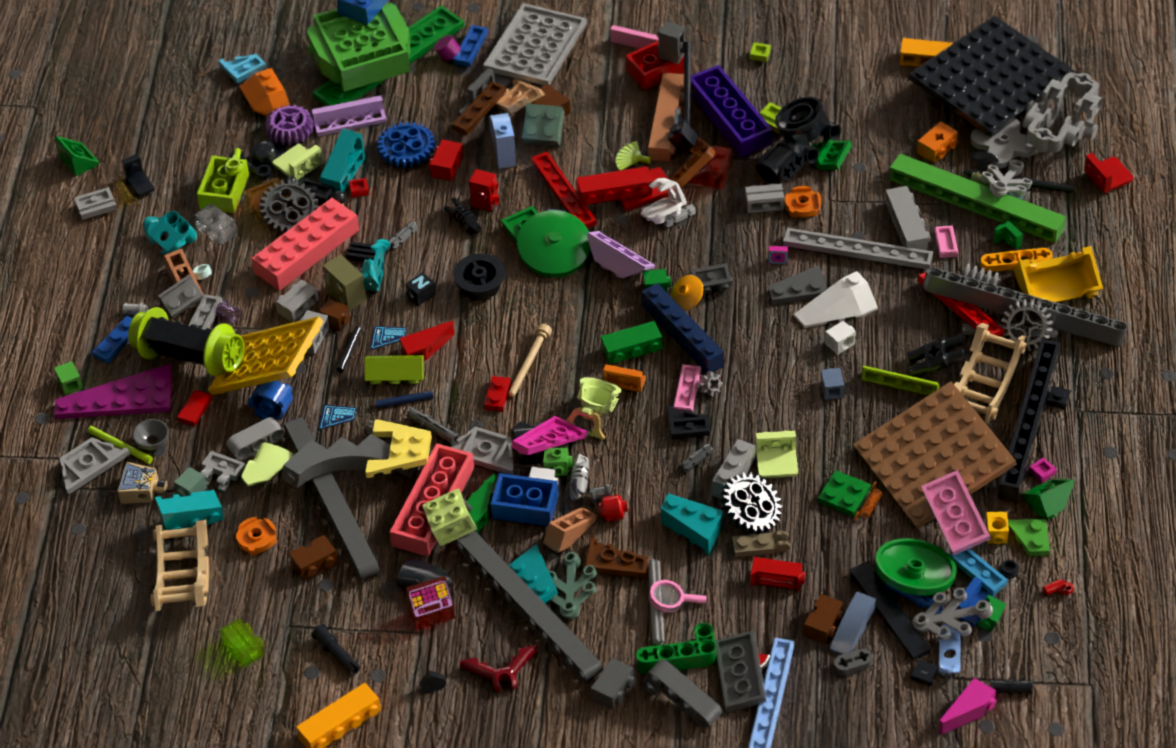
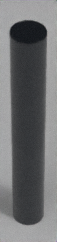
M355 326L337 366L338 372L342 373L345 370L362 331V328L359 326Z

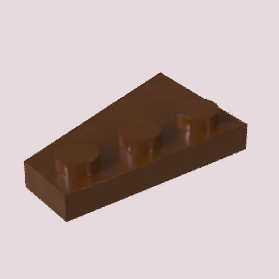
M591 537L586 566L593 565L599 574L646 578L648 558L628 550H618L612 544L607 543L605 545L599 543L598 539Z

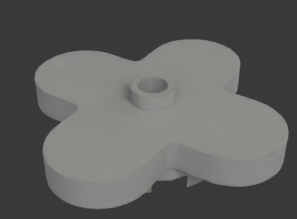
M1017 119L991 138L977 128L971 133L970 142L972 146L994 154L999 159V163L990 162L989 164L995 165L998 168L1009 166L1010 161L1015 157L1016 159L1018 157H1030L1037 151L1034 145L1027 142V135L1020 134V122Z

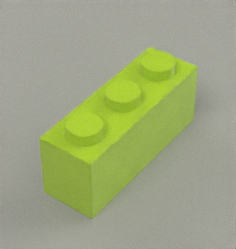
M424 355L366 356L364 358L365 381H370V384H381V381H389V384H399L400 380H408L409 384L420 383L419 380L424 379Z

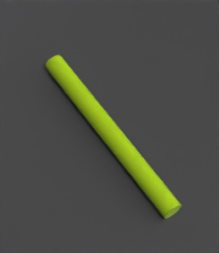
M89 426L88 433L113 444L121 450L127 448L131 455L148 464L153 461L152 456L93 426Z

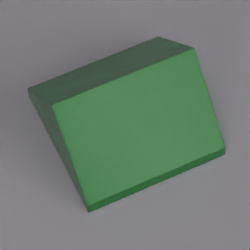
M58 136L54 138L58 157L75 176L99 165L100 162L83 143Z

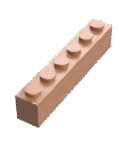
M663 73L648 146V156L651 157V160L670 162L671 155L675 154V147L668 140L670 128L674 125V113L677 107H679L682 117L681 105H684V74Z

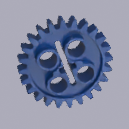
M407 121L406 125H403L400 122L399 126L393 124V128L386 127L387 132L382 131V136H378V153L380 158H384V162L389 161L390 166L396 163L397 168L400 165H403V168L410 165L412 168L414 163L419 166L420 161L426 162V158H431V154L434 153L435 137L432 135V131H428V127L423 128V124L416 126V122L410 125L409 121Z

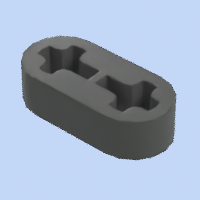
M858 649L840 655L835 659L834 670L840 676H848L866 670L872 664V653L867 649Z

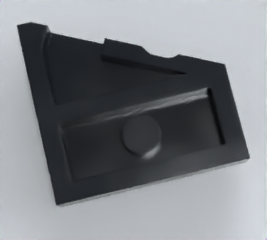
M667 406L671 439L710 436L708 416L695 414L689 410L681 412L674 410V406Z

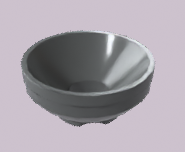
M148 419L135 427L133 437L135 443L140 448L156 450L167 442L169 431L163 421ZM151 438L158 439L154 444L147 443Z

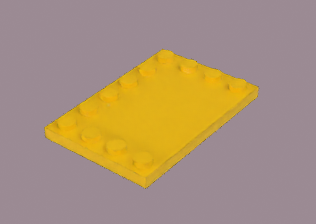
M318 316L240 335L244 341V355L240 365L232 372L225 371L222 375L215 376L208 391L211 395L223 394L228 391H236L241 388H249L254 385L291 378L296 373L299 363L304 359L307 349L312 345L315 335L319 333L323 320Z

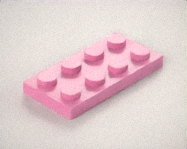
M958 470L921 486L953 555L991 539Z

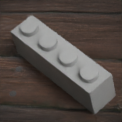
M907 186L886 190L885 203L903 247L928 250V242L931 241L930 234L925 230L924 219L920 218L918 205L915 206L913 193L909 192Z

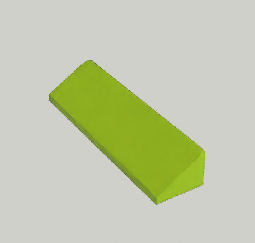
M864 365L862 367V380L928 396L940 389L937 382Z

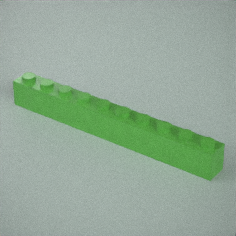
M899 154L890 166L889 180L1003 224L1010 221L1017 229L1050 242L1056 243L1065 229L1066 216L1009 194L1001 197L994 196L987 186L911 157Z

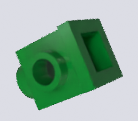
M987 595L985 601L990 603L993 613L987 619H979L977 625L984 630L992 632L1006 604Z

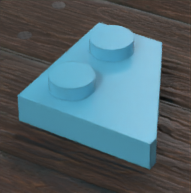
M257 54L235 57V61L224 62V59L219 60V66L237 84L267 68L266 63Z

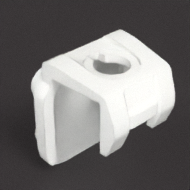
M666 178L654 180L649 185L650 188L658 186V191L660 192L667 189L669 197L660 199L642 208L641 216L646 218L647 221L652 220L655 224H660L665 221V217L668 214L671 217L679 215L681 207L687 202L677 182Z

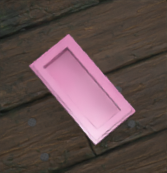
M953 226L934 227L939 258L958 257Z

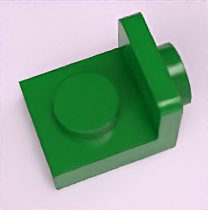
M1010 221L994 229L993 241L995 243L1005 239L1007 244L1011 245L1015 250L1022 247L1023 234Z

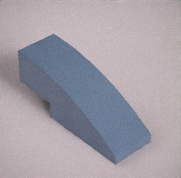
M856 592L837 629L830 646V651L839 655L853 651L866 629L867 621L875 609V598Z

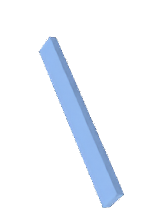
M774 638L764 679L767 702L758 705L748 748H771L795 641Z

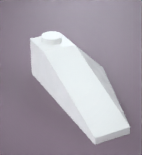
M856 271L837 281L797 311L794 317L804 328L824 325L828 321L837 319L840 322L845 321V318L853 316L861 318L878 310V306L868 282Z

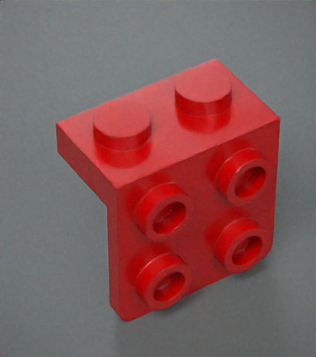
M1093 153L1086 155L1084 171L1103 193L1133 182L1134 176L1117 157L1113 156L1099 161Z

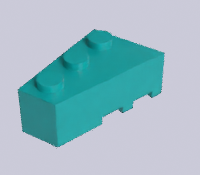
M342 128L324 171L320 175L321 183L334 186L335 191L344 192L349 185L348 181L353 179L365 160L361 133Z
M214 490L192 492L190 496L180 497L179 494L172 495V498L162 499L161 496L155 497L160 522L164 530L193 528V525H196L198 520H206V524L209 525L224 519L221 504Z
M668 493L660 508L661 523L678 535L682 534L689 539L691 544H697L709 555L724 526V511Z

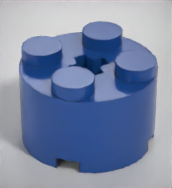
M279 381L259 384L250 396L248 405L250 408L253 407L255 410L254 414L264 420L273 417L280 421L292 403V388L290 385Z

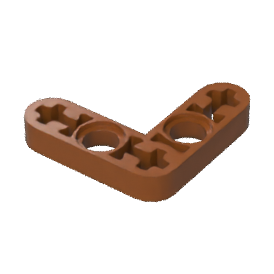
M697 137L695 147L689 149L693 156L671 178V181L677 182L680 188L694 177L715 155V151L710 145Z

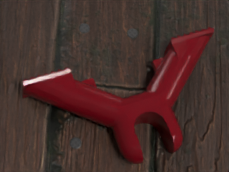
M534 645L519 648L518 654L511 657L512 661L504 668L495 669L488 666L487 662H479L478 657L460 660V670L466 669L491 680L493 689L497 693H501L499 683L504 680L509 681L512 690H515L518 686L516 674L534 654H537V647Z

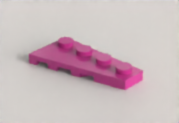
M554 416L514 439L511 448L521 454L530 455L586 438L587 431Z

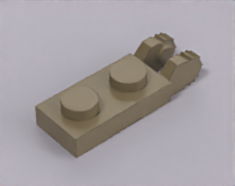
M776 531L775 533L732 536L735 557L775 554V552L787 551L791 547L789 541H785L788 539L789 534L787 531Z

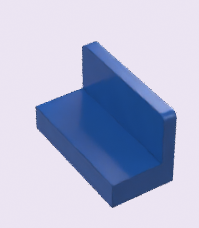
M974 577L965 590L967 599L961 602L955 610L976 606V603L980 600H985L987 595L994 598L995 596L981 590L982 580ZM976 614L958 619L976 627L980 618Z

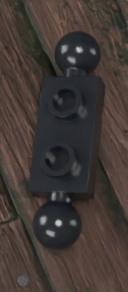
M288 176L284 179L285 184H288L289 179L291 184L296 182V178L293 176ZM303 177L298 182V186H301L303 183L305 184L304 189L310 187V194L315 193L314 199H318L319 202L325 203L333 198L343 204L346 200L345 193L339 190L335 191L334 186Z

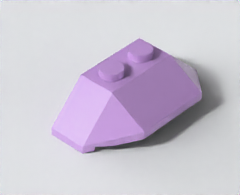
M599 231L587 234L594 260L601 264L602 268L614 272L615 276L625 279L626 277L635 276L655 267L653 263Z

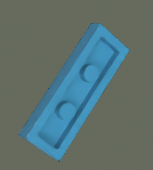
M971 549L956 555L950 554L956 566L972 579L974 577L981 579L982 587L993 596L1007 586L1008 579Z

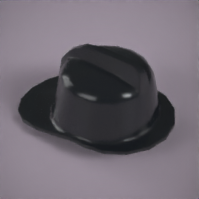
M271 141L259 142L252 148L249 163L257 168L261 165H268L271 168L274 166L273 161L284 154L287 149L281 143L276 144V142Z

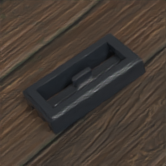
M351 242V247H349V252H347L346 256L349 260H374L376 251L371 250L370 246L373 244Z

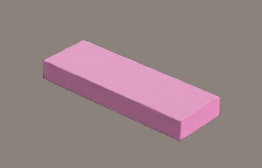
M614 25L610 29L611 42L641 49L659 41L657 35Z
M682 364L674 401V410L681 412L689 410L693 412L698 389L697 383H699L701 366Z

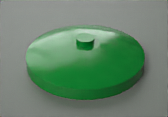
M558 210L543 211L531 216L521 226L517 236V251L524 265L534 273L545 277H564L579 270L587 261L591 249L587 238L589 231L580 219L570 213Z
M896 539L883 544L876 553L874 565L877 574L885 583L899 591L913 595H935L938 592L946 591L954 583L956 576L954 560L946 551L932 543L918 539Z

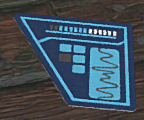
M374 326L370 349L400 341V338L406 336L407 328Z
M324 405L319 429L354 420L357 407Z

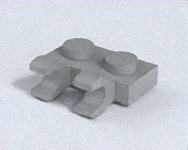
M211 451L201 464L203 469L201 474L205 476L207 486L210 484L213 474L220 475L216 481L220 484L217 489L225 492L230 480L237 481L246 466L244 462Z

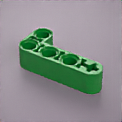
M708 623L696 625L695 641L640 648L636 653L637 670L642 674H647L661 659L668 661L677 670L712 666L716 662V642L712 626Z

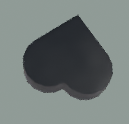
M429 670L420 680L419 688L422 693L427 694L434 690L443 689L447 682L444 675Z

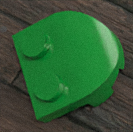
M823 137L822 142L818 144L814 142L811 147L818 150L819 156L813 165L819 170H839L852 147L850 140L834 141Z

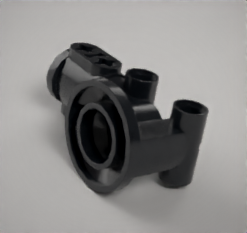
M801 97L787 103L779 110L775 117V124L783 140L776 146L770 147L756 163V170L769 184H782L784 181H788L802 167L804 162L813 164L817 161L819 156L818 150L811 147L809 143L816 140L819 136L836 140L841 134V127L829 121L824 106L818 98Z

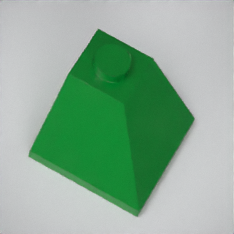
M1053 478L1021 494L1038 516L1051 519L1058 516V512L1065 509L1074 481L1073 479Z

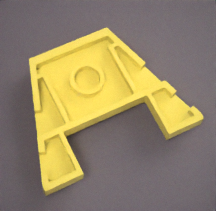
M375 420L373 435L376 437H392L388 460L367 461L366 478H372L374 474L380 472L388 474L393 469L402 467L405 470L428 463L432 438L431 431Z

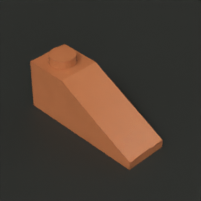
M182 248L164 256L163 263L174 284L190 275L202 292Z
M581 507L550 522L543 543L556 552L569 548L597 520L598 515Z

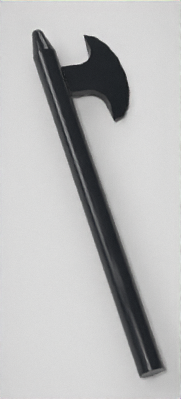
M686 41L684 42V119L681 117L679 107H677L674 113V124L685 121L691 127V42Z
M986 151L973 152L969 158L978 161V170H963V173L972 176L973 172L977 173L979 171V174L987 171L990 162L999 163V159L994 154ZM1014 176L1012 179H1023V177ZM1030 179L1032 181L1031 186L1073 192V185Z

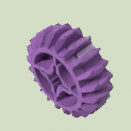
M288 104L287 107L281 105L280 109L275 108L274 112H270V115L267 116L265 124L266 132L271 141H276V144L282 143L283 146L285 144L291 146L292 143L298 144L299 141L304 142V139H308L309 135L312 134L314 126L312 116L308 110L303 109L302 106L297 108L296 104L293 107Z

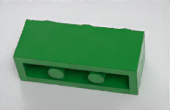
M655 321L601 336V349L610 365L662 350V335Z

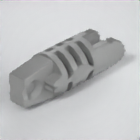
M578 454L575 457L572 466L570 498L573 501H578L581 497L580 495L586 493L588 486L589 458L582 454Z

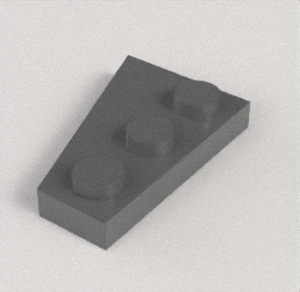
M820 265L768 286L772 305L815 299L827 290Z

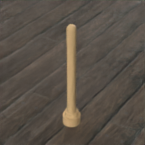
M546 324L538 325L535 331L536 339L508 392L510 397L516 395L542 342L550 337L552 333L550 326Z

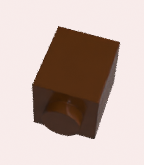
M329 299L319 311L321 314L328 315L329 327L341 331L351 318L349 307L332 299Z

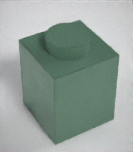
M191 467L174 481L176 494H179L180 497L190 496L192 492H201L207 488L205 476Z

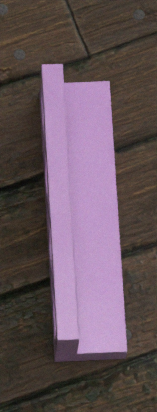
M381 96L312 109L317 136L341 132L342 128L352 130L387 122ZM381 114L380 118H373L372 116ZM356 118H362V119H363V120L360 121V122L354 121ZM342 121L346 122L345 125H338V124H337L338 122H342ZM322 125H327V126H329V127L326 128V129H321V130H320V128H319V126H322Z

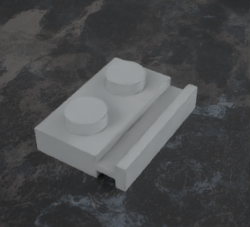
M109 187L74 197L82 220L117 210Z
M187 275L158 295L173 318L204 298V295L190 275Z

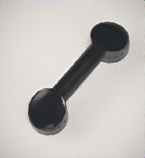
M234 151L230 153V158L233 157ZM241 151L240 159H245L244 153ZM247 162L248 170L257 175L260 181L266 180L271 176V170L268 165H261L257 168Z

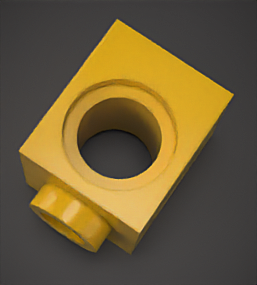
M987 512L985 526L991 538L987 541V544L1008 543L1009 527L1007 512Z

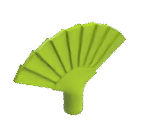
M637 141L622 147L616 156V165L620 171L638 162L647 164L651 162V157L641 155Z

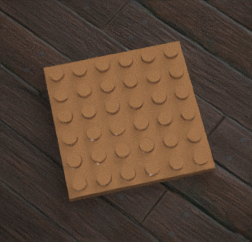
M952 381L853 444L854 448L916 529L935 518L922 491V485L958 470L971 495L1017 465L1016 460Z

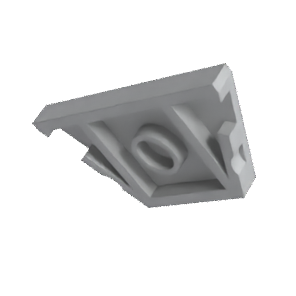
M474 427L466 435L456 439L457 443L451 446V448L473 453V460L476 465L509 475L514 474L511 437Z
M90 438L62 456L60 463L67 494H71L129 456V450L127 448L121 450L115 448L111 443Z

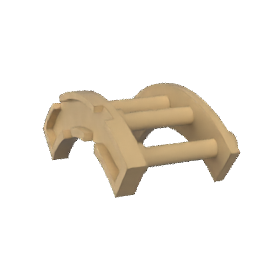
M981 323L977 326L970 352H973L969 362L965 361L959 377H962L960 383L955 382L954 385L964 397L989 404L988 407L969 402L976 412L986 415L984 422L988 424L992 419L995 420L998 408L1009 387L1020 354L1024 353L1027 343L1024 342L1026 336L1023 335L1015 342L990 334V331H988L989 325ZM990 341L1014 349L1010 363L983 355L981 350L984 342ZM983 362L1007 370L1003 382L976 374V371H974L976 364ZM969 381H976L999 390L995 397L969 390L967 385Z
M198 520L196 525H193V528L163 531L162 524L156 525V529L153 530L154 541H157L158 571L154 594H151V605L155 606V611H160L163 603L192 600V602H196V607L205 606L207 597H204V594H208L209 557L205 556L204 550L208 546L206 520ZM197 537L198 548L194 550L169 553L164 551V538ZM189 558L198 560V567H195V569L165 572V561ZM189 577L197 579L192 585L165 587V580Z

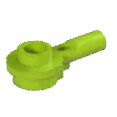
M239 148L234 149L233 157L226 162L225 172L227 174L238 175L243 170V165L239 161L241 155Z

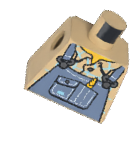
M130 462L126 463L118 489L120 503H151L155 492L167 491V481L158 479L155 468Z

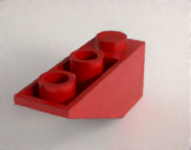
M453 320L400 338L402 354L404 356L424 355V361L428 360L455 335Z

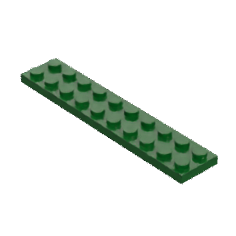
M441 5L408 27L410 38L409 64L434 48L435 44L444 36H452L465 27V21ZM329 80L314 90L312 94L316 100L327 107L356 101L385 80L345 92L340 83L336 84Z

